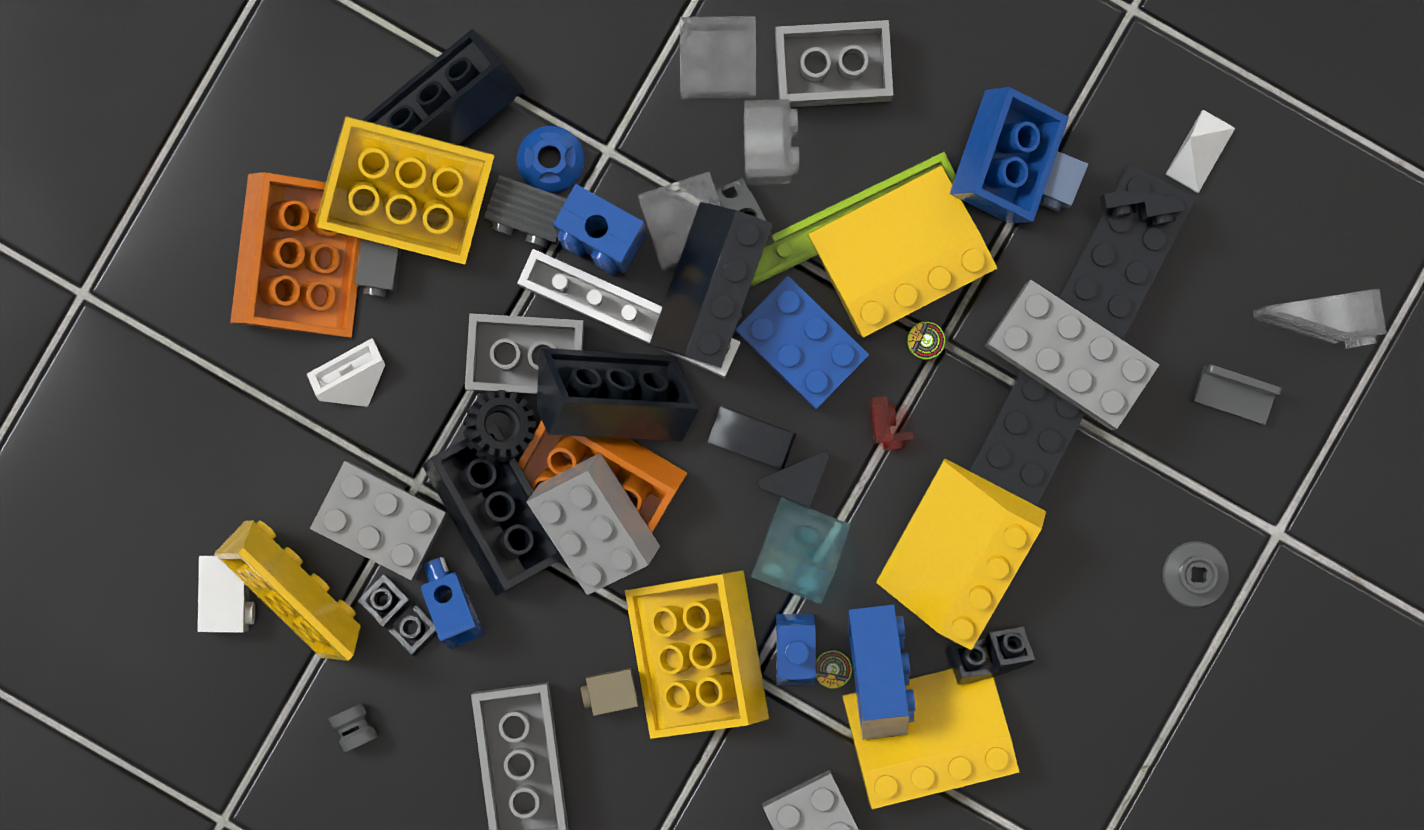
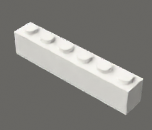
M532 249L517 283L528 291L647 344L650 343L662 310V306ZM732 338L721 370L663 349L660 350L725 378L740 346V341Z

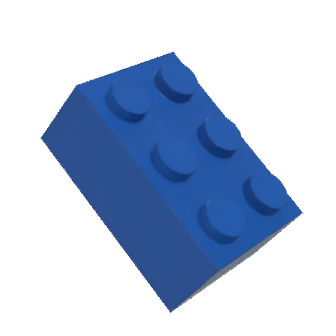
M1011 87L985 90L949 194L1005 222H1033L1069 117Z
M789 276L735 329V333L814 410L869 356Z
M894 605L851 609L848 612V634L862 740L907 735L908 724L915 721L914 712L916 710L913 689L906 690L905 687L909 685L910 663L908 652L901 653L900 650L905 648L903 616L896 617Z

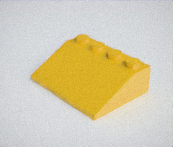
M345 116L316 218L317 227L465 265L494 154Z
M941 165L808 233L857 334L862 337L997 269L980 232L963 202L949 194L952 183Z
M944 459L876 583L936 632L972 650L1039 535L1046 511L963 467Z
M253 520L244 521L214 555L320 658L349 661L354 655L361 626L353 619L356 615L355 611L341 599L336 602L327 593L330 587L318 575L313 573L309 576L300 567L303 563L302 559L288 547L283 550L273 540L276 534L264 522L259 520L256 524Z
M744 570L625 590L650 739L747 726L769 719Z
M951 668L909 679V685L905 687L906 690L913 689L916 712H914L915 721L908 724L907 735L862 740L856 692L842 696L871 809L1019 773L1010 733L993 677L958 685Z

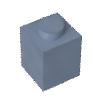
M1057 151L1040 205L1057 212L1060 211L1061 207L1068 209L1072 206L1088 163Z

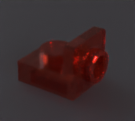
M887 396L870 398L873 443H883V450L906 448L905 441L914 439L913 432L891 434L890 427L896 426L895 405L888 404Z

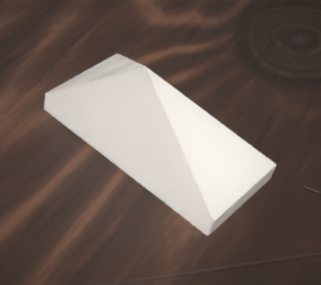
M1202 110L1165 175L1192 191L1199 193L1235 128Z
M371 338L307 373V376L319 401L368 407L385 363L375 341Z

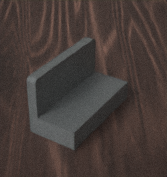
M1210 364L1203 366L1192 402L1260 425H1266L1274 398L1280 395L1282 388Z

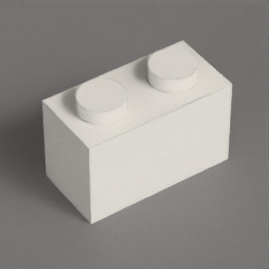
M199 556L198 632L249 631V624H254L255 602H249V588L216 556Z

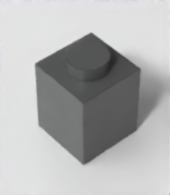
M361 239L355 285L364 288V295L385 298L386 291L396 292L402 249Z

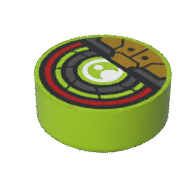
M932 322L916 324L907 336L908 349L915 357L923 360L932 359L939 355L945 345V335L942 329Z
M828 650L820 654L816 659V679L819 683L827 688H839L847 683L852 673V666L847 656L836 650Z

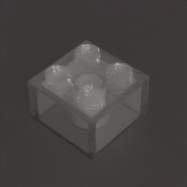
M755 16L680 17L681 98H756Z
M790 99L744 101L743 124L746 185L789 184L792 174H798L799 148L791 147V137H796L798 132L797 109H790Z
M710 171L638 195L662 270L678 265L700 201L721 206Z

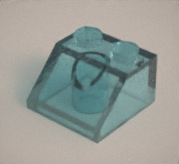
M780 498L751 577L822 604L835 574L851 524Z

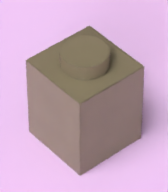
M631 668L587 676V685L581 686L585 709L592 707L593 716L638 707L639 705Z

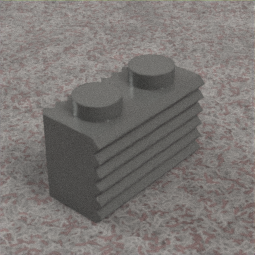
M499 175L484 218L492 222L490 229L511 236L513 230L527 235L526 242L547 248L548 242L554 245L558 243L559 238H557L558 234L553 223L567 199Z

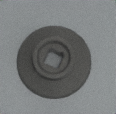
M1190 541L1177 546L1171 551L1165 560L1162 577L1165 589L1173 600L1185 607L1203 608L1212 605L1222 597L1228 587L1230 572L1227 560L1216 547L1202 541ZM1193 567L1204 569V580L1202 582H1194L1190 579L1192 578L1191 570Z

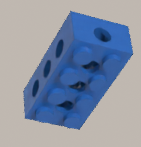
M577 184L573 187L553 223L558 234V241L563 245L562 248L580 258L583 257L584 253L589 254L593 257L592 260H594L596 267L612 276H615L617 271L623 274L627 273L647 237L644 221ZM597 230H607L606 234L601 238L591 237Z

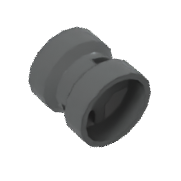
M363 703L328 718L332 729L337 730L341 737L339 744L343 753L378 737L374 727L368 725L365 719L367 712ZM356 726L359 727V729L351 733H349L348 731Z

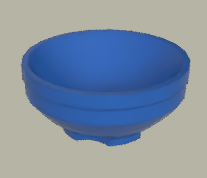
M544 126L533 130L521 142L517 152V167L526 184L552 194L561 193L571 188L579 180L584 170L585 157L581 143L571 132L558 126ZM548 146L557 148L561 153L560 163L553 168L543 167L538 159L540 151Z

